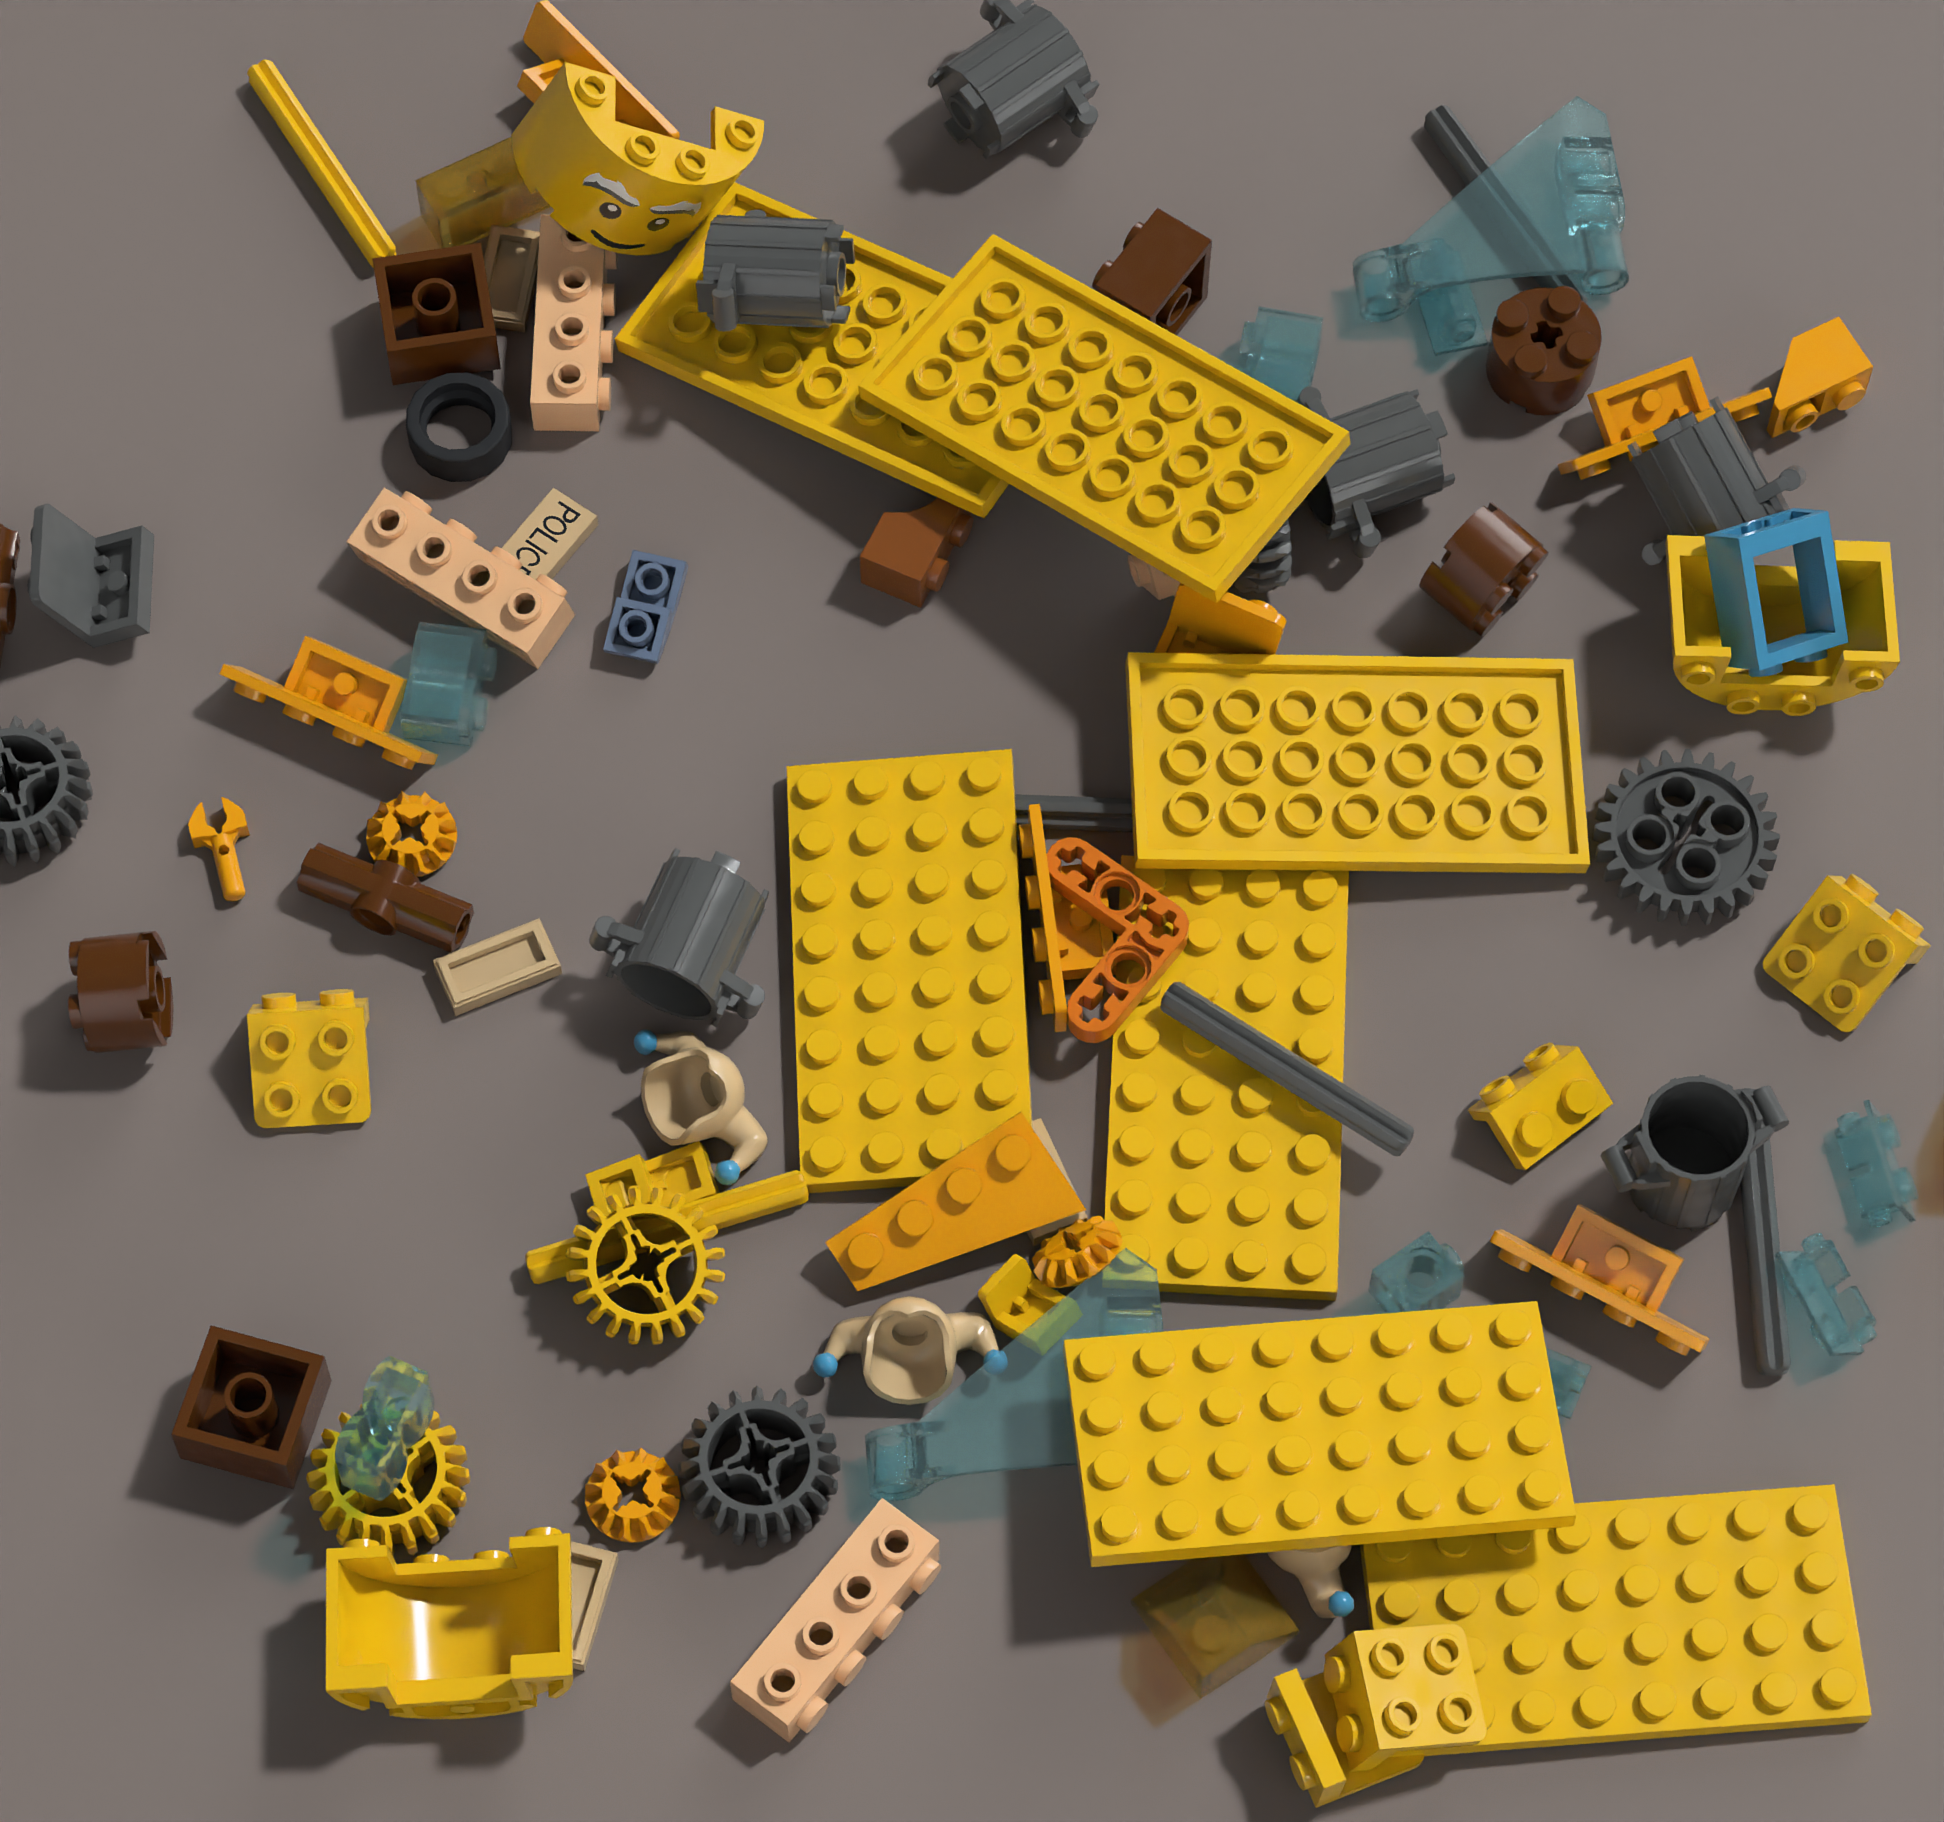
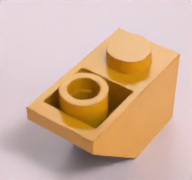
M1839 316L1792 338L1766 429L1771 438L1789 430L1793 433L1800 432L1812 425L1820 415L1835 408L1838 410L1849 409L1865 396L1873 365Z

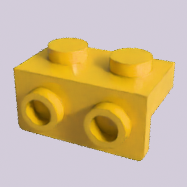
M1546 1043L1537 1047L1523 1059L1525 1067L1511 1077L1507 1075L1502 1076L1487 1084L1479 1092L1482 1099L1468 1109L1474 1120L1486 1121L1516 1169L1527 1170L1614 1104L1578 1046Z

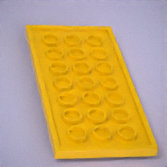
M734 182L615 337L618 351L985 519L1009 483L861 399L858 388L860 382L953 278L843 230L841 238H853L855 255L854 264H846L845 289L843 295L839 297L838 306H850V313L845 324L832 323L829 328L737 324L736 328L731 331H719L715 328V323L710 320L706 312H699L696 289L697 280H703L705 242L711 220L717 215L745 216L746 212L751 210H762L766 213V217L817 219Z
M992 234L858 385L861 399L1215 603L1227 592L1350 445L1348 430L995 234Z
M1128 652L1125 669L1135 868L1586 873L1590 866L1573 659Z
M1012 749L786 766L800 1171L805 1178L803 1183L807 1184L808 1193L909 1186L1020 1111L1033 1128Z
M1121 855L1122 867L1181 907L1189 920L1188 941L1182 953L1113 1034L1104 1220L1114 1221L1121 1233L1122 1245L1109 1266L1102 1271L1101 1289L1336 1301L1338 1290L1342 1123L1167 1015L1161 1010L1160 1006L1161 999L1167 989L1174 982H1181L1343 1083L1349 871L1135 868L1134 856ZM1120 887L1119 910H1122L1131 905L1133 897L1127 889ZM1146 904L1143 905L1142 911L1139 914L1145 919L1148 906ZM1138 918L1134 922H1132V924L1135 925L1137 923ZM1167 922L1162 927L1152 923V937L1159 939L1163 934L1173 937L1172 923ZM1123 960L1117 963L1115 979L1123 984H1133L1142 979L1145 972L1139 963L1133 960Z
M1537 1301L1064 1340L1063 1356L1091 1567L1574 1526L1576 1510Z
M1835 1484L1574 1503L1576 1519L1574 1526L1360 1544L1370 1630L1441 1624L1459 1625L1466 1635L1487 1727L1486 1737L1475 1745L1396 1751L1390 1757L1420 1754L1433 1756L1866 1723L1872 1716Z

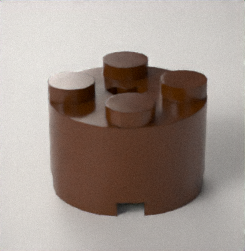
M1568 286L1534 288L1520 292L1510 299L1503 301L1498 306L1492 325L1486 360V373L1493 391L1504 402L1510 404V401L1526 407V413L1545 416L1565 412L1576 406L1584 397L1595 375L1602 338L1601 328L1596 315L1581 300L1579 293Z
M1490 502L1488 508L1485 506L1479 508L1448 540L1443 547L1447 550L1441 560L1444 565L1440 568L1432 561L1424 573L1419 587L1469 630H1474L1483 637L1501 618L1503 611L1500 607L1511 595L1516 600H1519L1532 587L1539 576L1535 571L1544 562L1549 552L1543 548L1542 543L1493 502Z
M156 931L89 937L81 941L70 942L69 963L72 974L77 976L78 993L70 994L69 1018L73 1029L83 1028L84 1043L87 1051L103 1053L167 1045L164 1037H171L173 1030V991L171 977L163 978L162 971L157 965V961L167 960V955L162 939Z

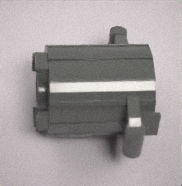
M983 0L980 7V15L983 19L989 21L994 31L939 67L937 72L928 79V86L930 88L936 84L938 85L945 105L952 115V118L944 122V127L958 144L967 138L973 141L978 148L985 151L983 154L985 159L999 151H1003L1056 113L1071 127L1072 133L1079 138H1084L1090 134L1098 118L1097 109L1089 104L1088 99L1094 96L1099 83L1097 80L1091 82V74L1082 50H1080L1070 31L1052 12L1037 6V4L1031 5L1034 0H1026L1017 7L1010 0Z
M762 210L748 211L745 216L717 215L711 220L705 242L703 280H697L696 282L699 312H706L710 320L715 323V328L719 331H731L736 328L737 324L829 328L832 323L845 324L850 313V306H838L839 297L843 295L845 289L846 264H854L855 262L853 238H841L844 225L836 224L833 220L766 217V213Z
M1312 386L1305 387L1300 392L1296 402L1348 430L1350 435L1349 447L1305 499L1316 520L1327 532L1329 531L1326 534L1327 540L1348 533L1353 542V552L1355 555L1363 559L1372 556L1381 540V534L1374 527L1372 516L1441 492L1443 488L1454 484V473L1444 476L1441 448L1438 440L1448 435L1446 427L1438 410L1429 414L1424 413L1420 403L1416 400L1419 395L1418 389L1399 393L1330 418L1321 402L1320 391Z
M1718 396L1710 400L1716 412L1712 416L1698 422L1695 414L1690 411L1678 419L1667 423L1653 431L1659 444L1644 453L1641 452L1636 441L1627 446L1633 456L1631 460L1672 535L1704 536L1788 510L1790 508L1781 492L1785 490L1793 491L1804 484L1806 473L1800 466L1793 465L1781 472L1778 478L1768 483L1727 407L1724 408ZM1666 538L1664 540H1653L1644 546L1642 558L1647 564L1655 565L1666 558Z
M675 848L668 861L663 863L634 927L617 923L610 916H602L595 922L589 937V943L593 949L605 951L614 957L606 975L607 977L612 979L613 975L616 974L617 980L633 996L655 1007L657 1010L683 1019L707 1021L711 1018L713 1019L711 1025L717 1027L725 1009L737 1012L744 1019H752L756 1016L765 1000V991L759 985L749 984L736 976V973L766 910L764 907L769 891L764 889L760 895L750 882L737 875L736 872L741 862L729 855L716 851L711 862L697 857H678L680 850Z
M1705 1075L1674 1078L1650 1095L1639 1125L1620 1138L1615 1146L1603 1151L1600 1156L1618 1192L1629 1190L1632 1201L1640 1212L1645 1211L1652 1220L1655 1219L1663 1224L1674 1226L1676 1229L1690 1228L1692 1232L1717 1222V1219L1726 1210L1729 1211L1740 1186L1750 1154L1768 1141L1774 1132L1786 1127L1789 1124V1120L1769 1085L1759 1089L1744 1088L1734 1090L1731 1085L1705 1077ZM1631 1149V1153L1628 1159L1625 1151Z

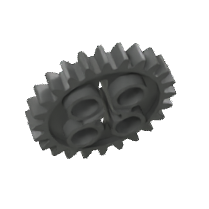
M1685 749L1681 762L1674 763L1668 751L1663 750L1657 767L1643 756L1640 758L1637 767L1638 775L1626 768L1622 769L1618 781L1620 786L1609 784L1604 796V800L1607 803H1599L1595 819L1601 823L1595 824L1592 840L1601 843L1597 846L1595 861L1610 862L1605 868L1604 881L1621 879L1622 882L1617 897L1623 899L1633 893L1639 896L1636 912L1638 913L1644 911L1650 904L1658 906V922H1663L1670 910L1677 911L1681 926L1687 925L1691 912H1698L1704 924L1708 925L1711 922L1714 908L1716 907L1723 915L1730 918L1735 909V900L1745 906H1749L1754 895L1753 888L1763 890L1769 876L1765 871H1773L1777 855L1772 851L1777 849L1780 834L1770 831L1774 828L1777 819L1776 812H1761L1766 806L1768 794L1766 792L1749 794L1754 780L1752 775L1736 781L1732 778L1736 763L1731 761L1720 771L1714 768V753L1709 752L1702 764L1694 763L1690 749ZM1676 796L1683 799L1687 805L1675 807L1669 805L1664 798ZM1706 800L1712 801L1713 804L1704 812L1699 820L1696 835L1691 834L1688 836L1667 874L1659 873L1658 870L1671 857L1676 839L1681 840L1685 836L1702 803ZM1717 824L1730 826L1736 831V834H1720L1713 826ZM1638 839H1649L1655 842L1659 848L1646 850L1638 846L1635 841ZM1697 867L1705 871L1708 877L1694 878L1688 875L1684 869Z

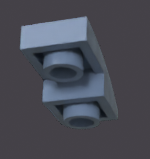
M632 550L621 597H616L603 648L604 652L651 663H659L688 571L686 561Z

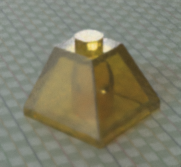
M1244 1554L1192 1559L1131 1599V1605L1199 1699H1202L1299 1634V1629Z

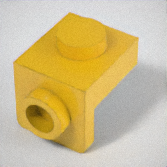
M1017 1254L1012 1255L998 1271L994 1272L978 1291V1297L995 1328L1042 1357L1082 1317L1077 1304L1073 1300L1053 1288L1041 1284L1033 1275L1027 1261Z

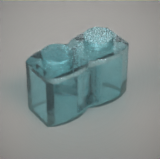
M1259 306L1255 323L1245 321L1240 353L1248 355L1245 368H1235L1296 402L1302 389L1312 385L1322 338L1324 317Z
M419 622L400 723L404 739L471 747L474 732L484 731L487 720L488 699L482 698L480 695L484 680L493 681L497 664V648L489 647L486 629Z
M388 1356L381 1361L369 1376L363 1392V1408L356 1412L344 1425L335 1449V1461L342 1485L379 1501L388 1497L400 1483L407 1466V1449L423 1436L434 1412V1395L428 1372L392 1356Z

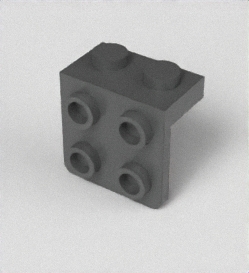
M44 504L37 506L34 510L33 528L30 533L32 544L31 573L27 584L28 593L33 605L93 648L150 633L154 534L141 525L95 538L52 505Z

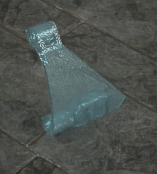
M1576 96L1474 179L1403 244L1374 250L1357 257L1353 262L1352 273L1362 318L1371 322L1393 320L1403 315L1414 301L1430 291L1448 286L1489 280L1579 274L1581 288L1588 294L1606 295L1622 289L1629 281V273L1620 235L1625 221V203L1606 114Z
M1127 1248L1123 1249L1104 1269L1094 1276L1087 1278L920 1421L884 1427L866 1434L865 1448L870 1497L876 1500L883 1498L886 1501H901L918 1496L928 1486L936 1482L956 1476L1019 1469L1078 1466L1063 1356L1064 1340L1164 1332L1157 1269Z

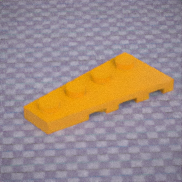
M1020 1111L826 1240L825 1243L856 1290L861 1291L1085 1211L1086 1208Z

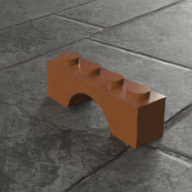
M938 497L930 504L917 510L884 512L860 555L861 583L921 608L930 590L938 592L942 587L950 566L947 558L953 547L961 548L965 544L973 525V517L970 516L971 512Z

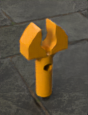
M222 797L227 820L222 826L221 833L218 834L215 828L208 825L202 802L195 808L188 826L194 849L206 846L212 850L223 898L226 901L232 902L238 901L245 896L244 883L234 845L239 838L250 836L244 811L234 802Z

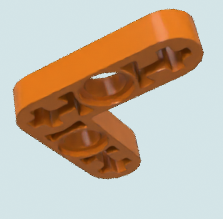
M1067 837L1058 840L1047 852L1051 887L1120 936L1076 988L1068 1001L1067 1024L1070 1032L1077 1039L1086 1043H1099L1107 1040L1117 1031L1182 953L1188 941L1189 920L1180 906L1082 839ZM1076 858L1081 860V872L1083 875L1076 870H1071L1067 875L1061 873V860L1066 863H1071ZM1088 878L1094 882L1089 893L1086 892ZM1122 887L1132 894L1133 901L1125 909L1112 910L1102 903L1100 897L1108 888ZM1144 904L1148 905L1146 919L1139 915ZM1138 918L1137 923L1135 925L1132 924V922H1134ZM1167 922L1173 924V937L1167 934H1163L1159 939L1152 937V923L1159 927L1164 926ZM1133 960L1143 967L1145 974L1136 983L1123 984L1113 977L1111 970L1120 961ZM1105 988L1111 996L1103 1007L1104 1021L1095 1017L1088 1023L1083 1021L1082 1007L1084 1006L1089 1010L1096 1008L1103 999Z

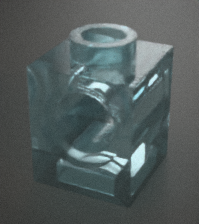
M1428 1231L1372 1269L1368 1291L1385 1313L1443 1309L1460 1297L1465 1277L1463 1274L1464 1266L1450 1245L1447 1243L1440 1245ZM1422 1272L1432 1277L1436 1284L1428 1288H1418L1412 1285L1406 1277L1411 1273Z

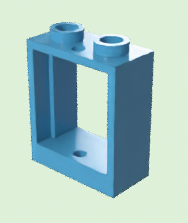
M1792 508L1704 535L1722 647H1731V659L1727 667L1749 669V675L1752 677L1774 675L1783 671L1782 663L1792 660L1800 663L1821 660L1828 656L1827 649L1849 642L1828 511ZM1793 545L1806 632L1767 644L1753 557Z

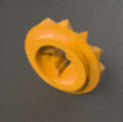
M401 791L396 799L387 803L380 801L377 812L373 815L372 819L367 820L366 842L369 853L375 862L378 860H388L405 867L416 877H420L436 871L451 857L457 843V827L445 802L439 803L426 792L419 796L407 795ZM398 822L406 823L410 827H415L421 823L420 829L425 846L420 841L416 842L411 837L400 841L402 834Z
M1093 1216L1086 1222L1080 1218L1076 1219L1071 1226L1067 1228L1059 1227L1056 1235L1041 1242L1042 1249L1037 1251L1032 1257L1035 1267L1034 1273L1041 1284L1052 1288L1070 1287L1087 1282L1104 1271L1115 1258L1122 1245L1121 1233L1114 1221H1105L1101 1216Z
M643 1448L628 1452L616 1450L611 1457L602 1463L595 1464L593 1473L588 1483L585 1484V1504L591 1521L603 1534L617 1541L635 1543L652 1539L670 1526L679 1510L681 1491L678 1476L669 1467L664 1457L658 1458L647 1453ZM646 1478L643 1496L648 1501V1506L632 1500L626 1506L622 1505L619 1508L622 1492L617 1486L616 1480L621 1484L625 1483L633 1487L639 1481L643 1482Z

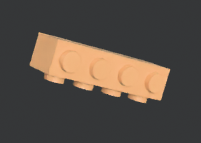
M541 215L530 397L534 431L599 432L600 411H610L611 379L602 378L603 363H613V330H604L605 316H615L616 288L615 283H607V270H617L618 253L583 241L559 225L550 215Z
M384 487L346 541L357 557L518 658L539 669L575 616V613L565 599L568 592L560 584L543 574H540L535 580L520 571L522 563L502 548L495 546L489 552L474 543L478 537L458 521L450 518L445 525L430 516L433 509L414 494L405 491L399 497Z
M881 1498L730 1681L732 1700L788 1743L791 1742L800 1729L805 1733L810 1732L825 1714L829 1704L824 1700L838 1683L844 1687L847 1686L860 1672L866 1661V1657L862 1653L877 1636L879 1639L885 1640L896 1628L904 1614L900 1607L913 1591L922 1594L935 1580L941 1569V1565L938 1563L939 1540L885 1499Z

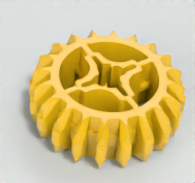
M637 1185L629 1187L628 1199L630 1205L622 1207L619 1197L614 1192L607 1194L605 1197L606 1203L612 1213L606 1217L600 1209L591 1206L586 1211V1214L597 1225L596 1229L592 1231L585 1226L576 1225L573 1230V1235L578 1239L588 1242L586 1249L570 1247L566 1250V1258L583 1261V1269L567 1272L566 1281L576 1283L585 1280L587 1289L573 1296L574 1304L580 1305L592 1298L597 1307L589 1312L586 1320L590 1324H594L604 1313L613 1318L605 1331V1335L613 1338L618 1333L621 1323L629 1325L630 1329L627 1338L628 1343L636 1345L639 1342L641 1327H649L650 1339L653 1345L663 1342L661 1329L663 1324H669L671 1332L676 1338L685 1335V1328L679 1317L685 1313L692 1322L700 1324L705 1317L693 1305L695 1301L699 1299L705 1304L714 1305L718 1300V1296L714 1292L703 1288L705 1281L721 1283L725 1279L724 1272L708 1269V1261H716L725 1257L724 1248L716 1247L706 1250L703 1242L712 1239L718 1234L717 1227L711 1225L698 1232L693 1225L705 1213L704 1209L701 1206H697L686 1218L678 1212L684 1204L686 1196L678 1192L673 1197L670 1207L661 1205L663 1187L657 1185L652 1188L650 1193V1203H641V1191ZM653 1217L661 1219L674 1226L683 1236L662 1245L653 1244L645 1239L640 1229L636 1228L632 1218ZM616 1226L622 1238L621 1242L625 1250V1260L619 1268L598 1279L596 1269L598 1248L607 1232ZM631 1238H633L639 1250H647V1256L651 1251L656 1253L657 1256L667 1251L673 1252V1254L663 1258L661 1263L654 1269L656 1276L654 1281L660 1293L657 1291L652 1280L643 1281V1275L639 1279L633 1274L622 1280L617 1278L628 1272L630 1267L637 1261L636 1254L634 1253L636 1248ZM692 1252L694 1260L692 1282L683 1299L678 1304H675L669 1293L670 1289L666 1281V1270L672 1262ZM629 1285L638 1286L645 1290L651 1301H654L659 1313L639 1314L630 1312L614 1303L607 1294Z
M388 1396L382 1404L383 1412L373 1413L371 1405L363 1401L360 1405L361 1418L354 1421L349 1414L341 1412L338 1420L343 1431L339 1433L335 1430L324 1428L321 1437L327 1448L312 1449L310 1458L312 1464L318 1469L308 1472L306 1480L308 1486L317 1491L309 1497L314 1511H324L319 1520L325 1531L338 1528L336 1538L340 1545L343 1546L346 1541L357 1538L371 1539L379 1542L380 1545H387L393 1556L395 1553L394 1544L404 1543L408 1554L414 1556L418 1551L416 1538L423 1535L428 1542L436 1545L439 1535L435 1524L438 1523L442 1526L453 1528L456 1523V1517L450 1508L465 1507L466 1493L459 1488L470 1483L469 1469L460 1466L467 1460L466 1450L464 1446L453 1445L457 1439L453 1426L448 1425L439 1428L440 1417L436 1411L432 1409L419 1418L418 1404L412 1399L405 1405L401 1413L396 1412L394 1400ZM385 1440L407 1441L406 1444L398 1448L383 1447L378 1442ZM358 1453L362 1458L364 1470L358 1478L352 1481L354 1488L342 1495L340 1488L344 1471L352 1458ZM435 1461L437 1464L435 1482L426 1498L419 1503L415 1497L414 1483L425 1475L423 1468ZM375 1463L383 1473L387 1472L392 1478L398 1476L402 1493L394 1483L390 1484L385 1478L379 1480ZM387 1507L396 1510L400 1514L391 1517L368 1515L379 1508Z

